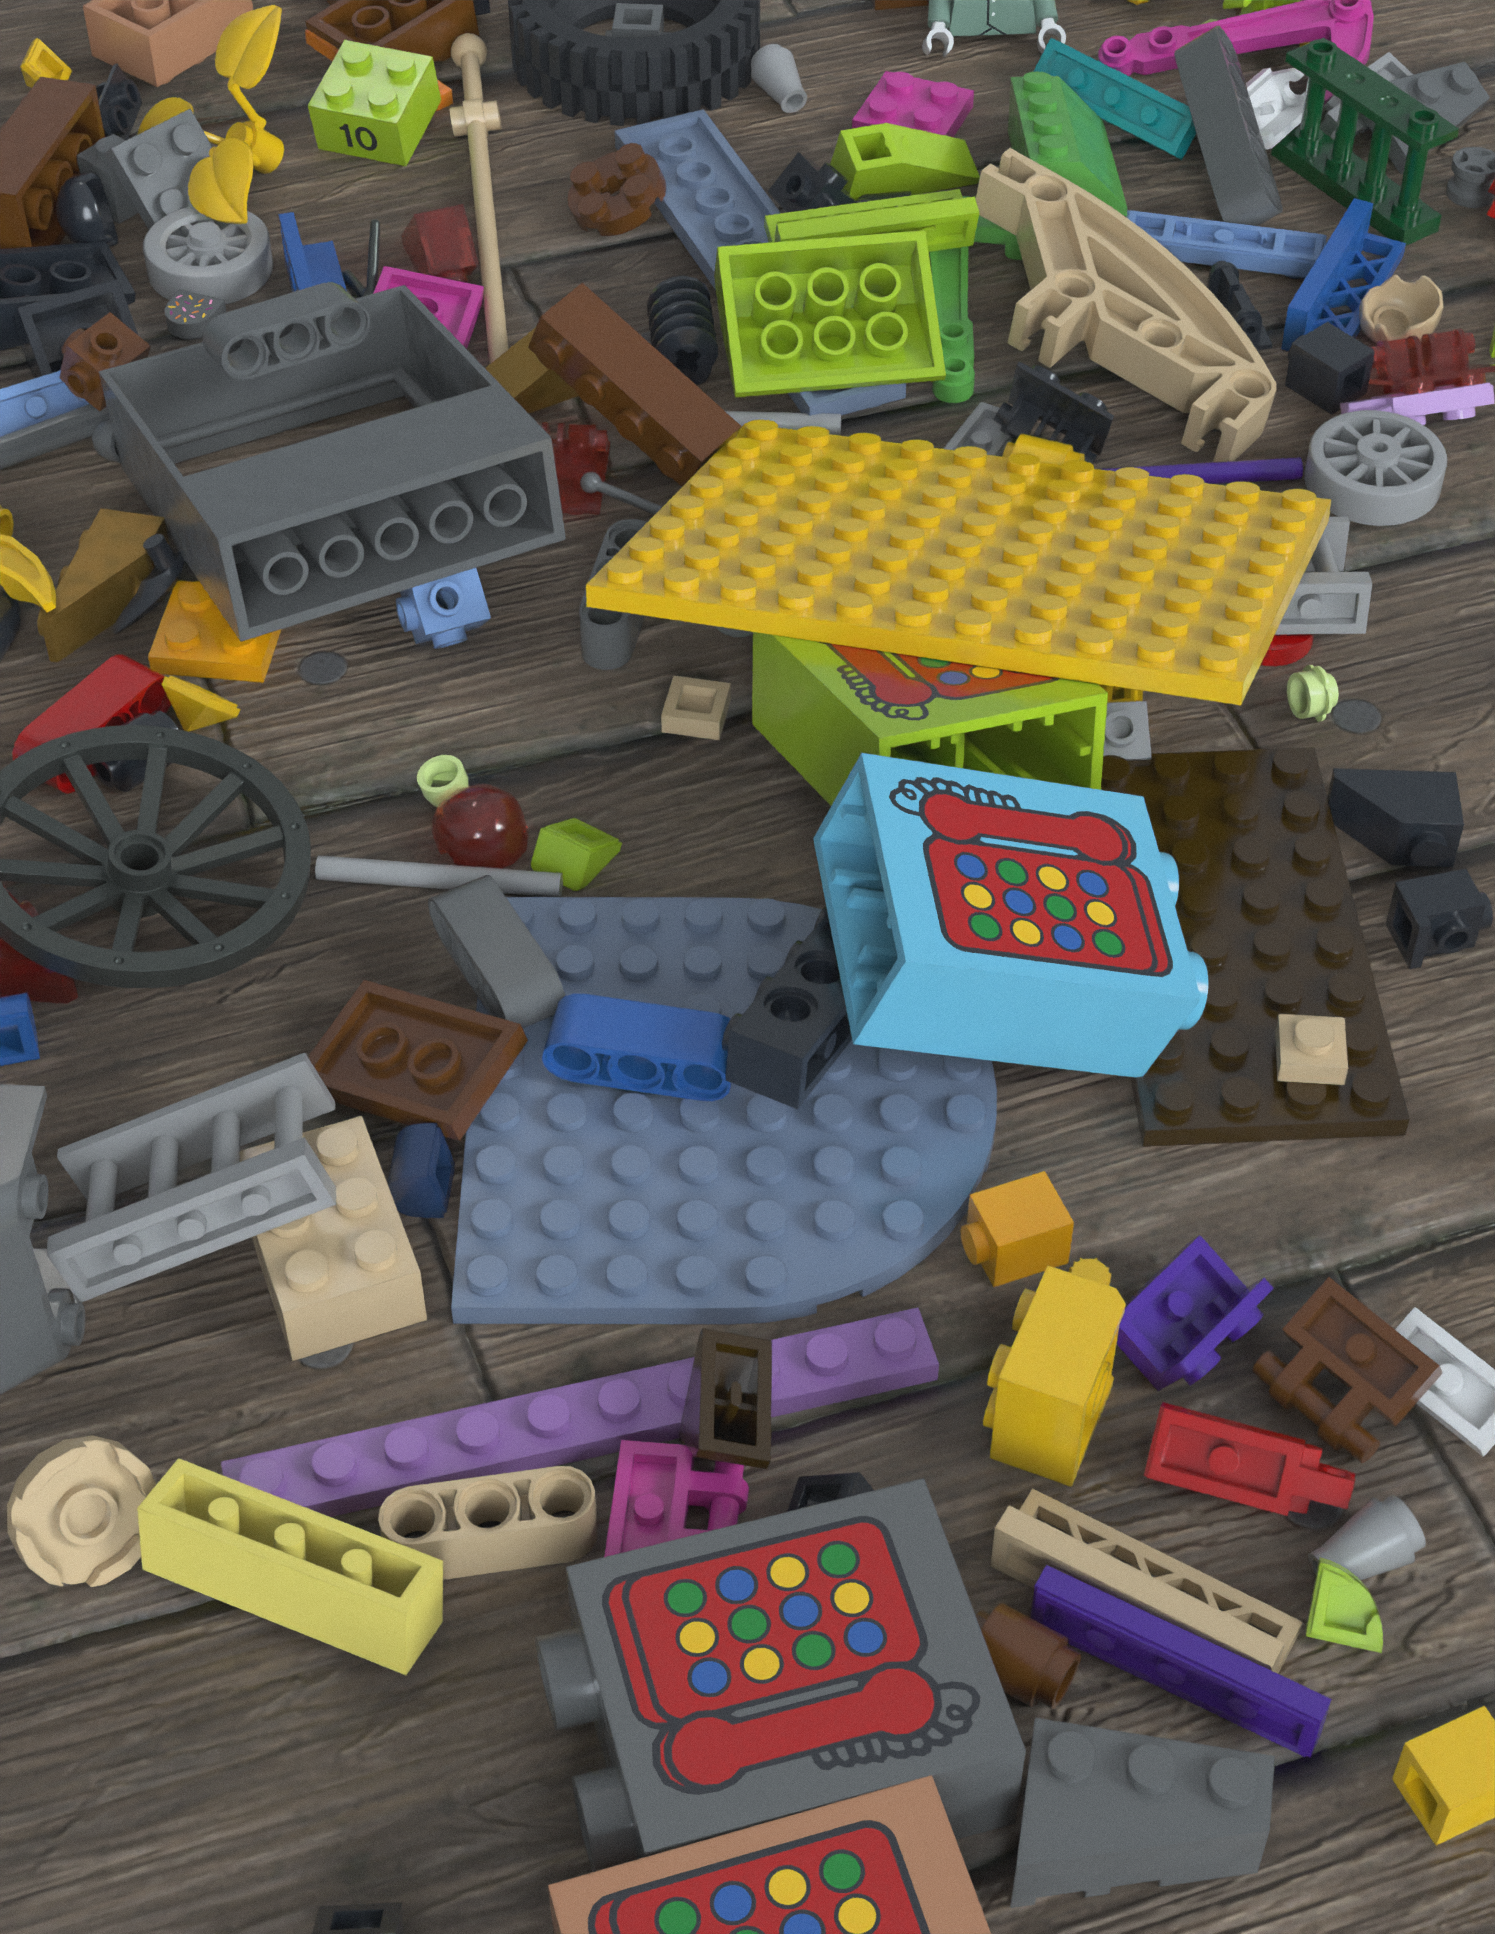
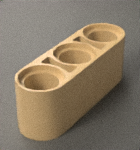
M553 1466L408 1486L396 1490L385 1499L380 1507L378 1518L381 1537L442 1560L443 1580L571 1562L582 1558L592 1550L597 1541L598 1532L595 1489L592 1481L583 1471L571 1466ZM559 1511H572L575 1513L565 1518L551 1516ZM487 1521L501 1522V1524L492 1528L478 1527L479 1524ZM414 1531L427 1532L418 1538H404L406 1534Z

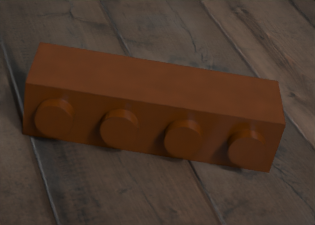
M583 283L540 316L528 348L536 354L539 361L545 367L553 370L567 382L586 404L593 406L609 420L622 437L633 442L656 463L663 474L673 478L680 486L683 487L722 446L736 438L741 425Z

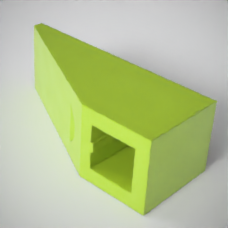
M890 123L841 130L830 163L848 180L844 189L855 201L864 194L911 191V195L979 184L980 175L965 140Z

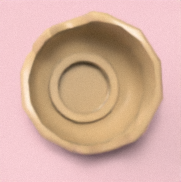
M1397 274L1391 276L1380 286L1369 289L1360 302L1359 318L1363 333L1374 343L1389 350L1404 351L1423 345L1440 321L1443 311L1442 291L1431 278L1425 275L1412 283L1401 280Z

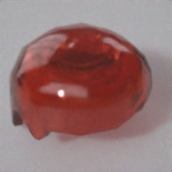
M478 783L455 790L438 804L431 822L433 826L431 831L440 854L447 852L457 866L502 869L514 864L527 851L529 833L521 806L512 794L492 785Z

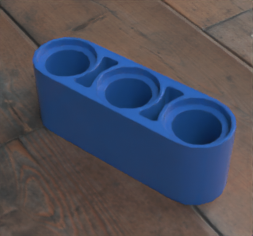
M573 993L564 996L558 1002L543 1050L542 1061L552 1074L571 1082L698 1101H716L723 1099L729 1094L732 1084L726 1081L728 1052L722 1049L723 1035L730 1018L708 1011Z

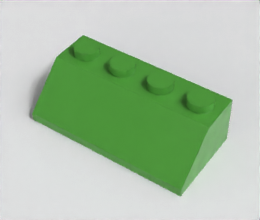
M1036 71L1026 73L1023 77H1011L1008 134L1011 148L1081 187L1122 215L1127 216V204L1103 120L1059 76H1051L1048 73Z

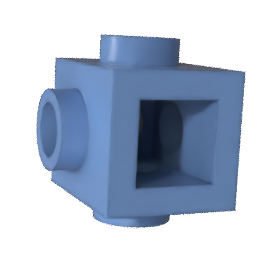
M477 568L400 591L401 597L396 599L397 614L405 632L412 631L415 644L432 640L435 649L466 641L467 635L465 631L480 628L491 619Z

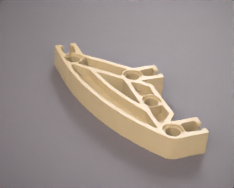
M1011 148L1002 154L999 168L989 164L981 171L976 195L979 215L1016 235L1031 290L1016 303L1008 338L1009 345L1023 351L1030 345L1031 340L1028 338L1041 329L1045 330L1038 361L1051 368L1080 341H1084L1090 360L1182 413H1190L1182 438V445L1197 452L1204 446L1205 441L1201 439L1213 429L1220 430L1222 434L1213 462L1235 461L1261 436L1276 394V382L1264 360L1232 315L1181 261L1143 229L1111 206Z

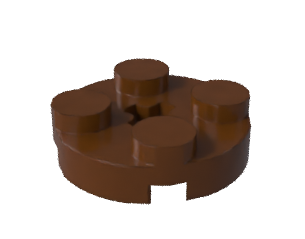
M629 143L622 146L618 151L606 154L593 162H582L572 170L570 179L573 184L568 192V206L582 230L588 232V228L597 229L601 236L623 234L640 226L652 216L649 207L655 202L657 196L662 202L666 194V180L656 160L646 154L641 145ZM620 191L619 194L611 196L614 192Z

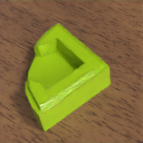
M1319 1557L1305 1635L1311 1638L1382 1653V1623L1377 1605L1371 1593L1351 1571L1338 1563Z

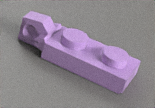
M1465 382L1340 403L1341 415L1362 410L1386 411L1406 416L1424 425L1426 424L1425 415L1442 412L1443 420L1464 419L1476 416L1475 407L1495 403L1493 385L1487 382Z

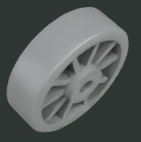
M193 206L172 212L156 222L149 229L143 240V253L149 282L158 294L168 300L179 289L224 299L225 305L242 300L259 290L272 274L273 257L268 228L260 218L248 211V222L245 224L218 222L201 214Z
M1354 411L1329 419L1314 432L1309 444L1304 480L1308 491L1315 493L1316 498L1331 499L1330 512L1338 517L1348 516L1349 521L1365 525H1397L1425 515L1436 505L1441 494L1447 467V454L1439 438L1427 427L1411 418L1386 411Z

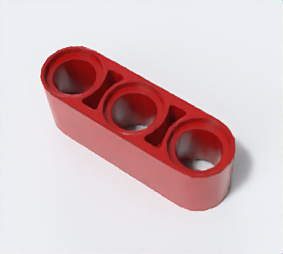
M123 654L112 656L24 728L15 741L12 752L13 761L39 745L71 733L94 728L120 726L142 712L151 714L159 710L166 714L171 703L162 686L165 676ZM92 764L87 765V768L90 771L92 777H94L96 774L92 768ZM65 772L44 782L65 794L75 792Z

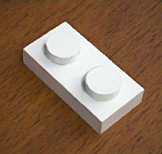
M1414 1307L1395 1330L1440 1365L1443 1372L1416 1404L1484 1457L1495 1445V1369Z

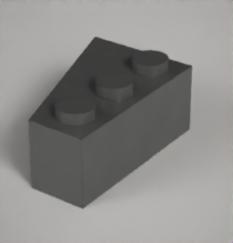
M1035 1718L1010 1908L1035 1905L1036 1898L1080 1891L1084 1892V1897L1110 1894L1111 1887L1158 1881L1159 1887L1258 1873L1270 1831L1275 1756Z

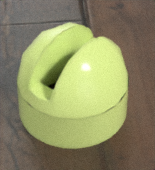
M451 755L436 756L426 761L418 771L417 782L424 797L433 806L446 809L457 806L465 798V794L468 791V776L462 762L458 758Z

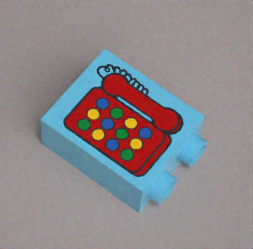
M861 753L813 838L854 1045L1136 1078L1145 1075L1178 1029L1188 1030L1198 1022L1207 1000V968L1204 960L1198 953L1187 950L1175 909L1179 890L1177 865L1170 854L1159 852L1143 796Z

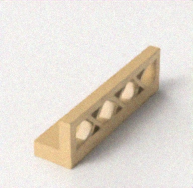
M1033 1488L1020 1510L1009 1505L995 1527L991 1567L1035 1588L1045 1566L1048 1565L1277 1674L1300 1633L1302 1621ZM1037 1518H1039V1519H1041V1520H1043V1521H1045V1522H1047V1523H1049V1524H1051V1525H1053V1526H1056V1527H1058V1528L1064 1530L1066 1533H1064V1532H1062V1531H1060V1530H1058V1529H1056V1528H1054V1527H1052V1526H1050V1525H1048V1524H1046V1523H1044V1522L1038 1520ZM1113 1556H1116V1557H1118V1558H1120V1559H1122V1560H1124V1561H1126V1562L1132 1564V1566H1130V1565H1128V1564H1126V1563H1124V1562H1122V1561H1120V1560L1114 1558ZM1182 1589V1590H1184V1591H1186V1592H1188V1593H1190V1594H1192V1595L1198 1597L1199 1599H1197V1598H1195V1597H1193V1596H1191V1595H1189V1594H1186V1593H1184V1592H1182V1591H1180V1590ZM1249 1623L1277 1636V1638L1249 1625Z

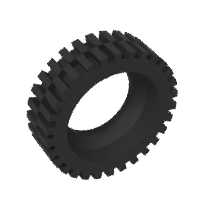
M508 0L512 67L514 73L517 72L518 82L521 86L527 85V93L534 99L542 96L543 105L550 109L562 103V114L572 118L580 111L585 112V121L598 123L601 116L610 117V125L624 126L625 118H637V125L650 122V117L660 116L661 119L676 116V113L680 112L686 114L698 111L701 105L713 111L721 107V97L731 101L739 95V87L746 89L751 83V60L760 49V0ZM617 3L663 5L664 18L688 27L665 35L643 38L610 37L583 30L599 21L614 18Z

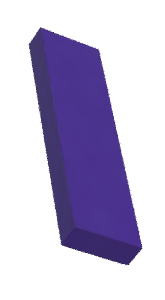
M1048 1565L1045 1566L1035 1584L1031 1619L1067 1637L1068 1644L1299 1755L1311 1758L1321 1736L1332 1699Z

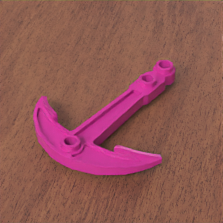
M1304 0L1192 27L1184 25L1175 27L1161 26L1150 32L1136 34L1130 41L1123 36L1109 37L1099 48L1098 61L1127 76L1134 72L1147 75L1177 69L1175 51L1215 26H1220L1232 42L1236 54L1325 38L1365 65L1369 60L1374 21L1373 10L1370 0ZM1328 90L1325 93L1323 108L1333 95Z

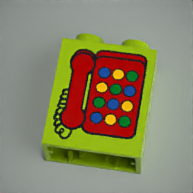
M753 632L752 725L831 806L861 753L1101 790L1108 692L1096 683Z

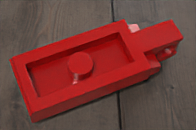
M1162 1402L1144 1472V1476L1149 1479L1288 1516L1289 1511L1307 1514L1310 1500L1347 1510L1351 1501L1356 1474L1319 1463L1323 1449L1311 1444H1305L1306 1440Z

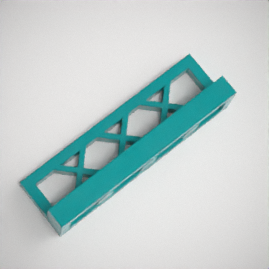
M1050 38L1033 72H1045L1051 76H1059L1102 120L1180 160L1183 159L1196 135L1189 106Z

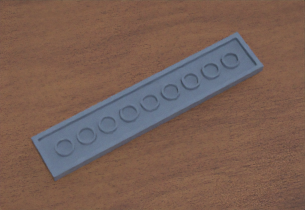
M704 109L614 130L615 148L617 151L626 144L637 143L641 145L646 154L652 156L658 163L666 180V194L662 202L657 196L654 203L715 290L714 271L717 247L769 243L764 228L765 216L780 214L781 212ZM906 383L788 394L800 412L807 413L809 416L821 413L845 415L906 398Z

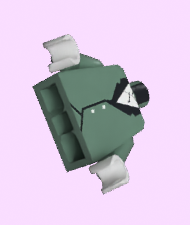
M929 0L927 25L932 30L923 40L922 50L928 55L932 47L931 39H940L944 44V58L953 47V36L1036 34L1037 25L1042 28L1038 35L1037 47L1039 52L1043 54L1046 48L1043 41L1045 36L1055 35L1061 43L1065 44L1066 34L1061 26L1055 24L1058 21L1055 0Z

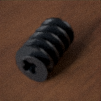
M688 276L671 277L660 282L651 291L648 298L647 316L649 319L650 340L655 349L697 386L707 381L711 374L712 366L718 357V343L716 341V330L712 316L710 292L706 285L696 278Z

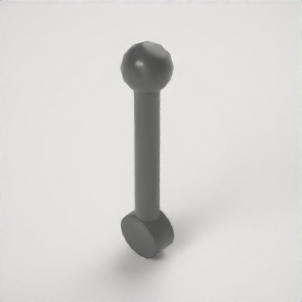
M587 472L581 477L580 486L586 493L598 491L653 515L663 507L602 482L600 476L595 472Z

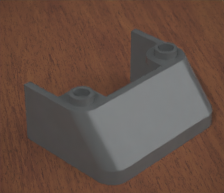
M0 1084V1395L66 1359L71 1346H80L85 1331V1309L82 1302L80 1303L47 1257V1249L33 1248L30 1240L34 1219H42L44 1217L48 1204L47 1177L44 1174H37L32 1156L34 1142L47 1099L45 1086Z

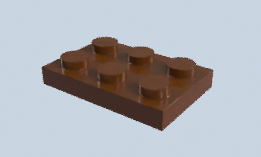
M363 980L308 1058L335 1100V1103L409 1126L437 1123L445 1137L460 1141L522 1051L528 1039L519 1023Z

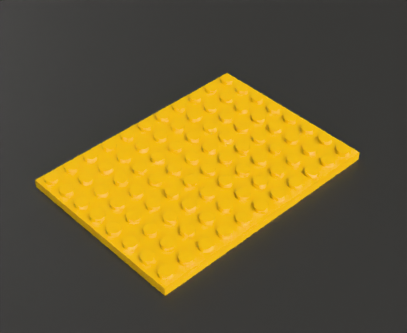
M753 420L745 423L740 428L736 438L722 446L586 584V607L1242 705L1328 524L1331 499L1316 498L1315 493L1304 489H1289L1283 493L1262 491L1259 486L1249 482H1232L1223 486L1204 483L1202 478L1195 475L1182 474L1173 476L1170 479L1149 476L1146 470L1134 467L1108 471L1094 469L1093 464L1080 460L1054 464L1040 462L1039 457L1026 453L1001 457L987 455L984 449L966 446L955 450L934 448L931 442L925 440H908L903 443L881 441L880 436L871 433H857L847 437L831 435L829 430L818 426H807L793 430L778 428V424L774 421Z

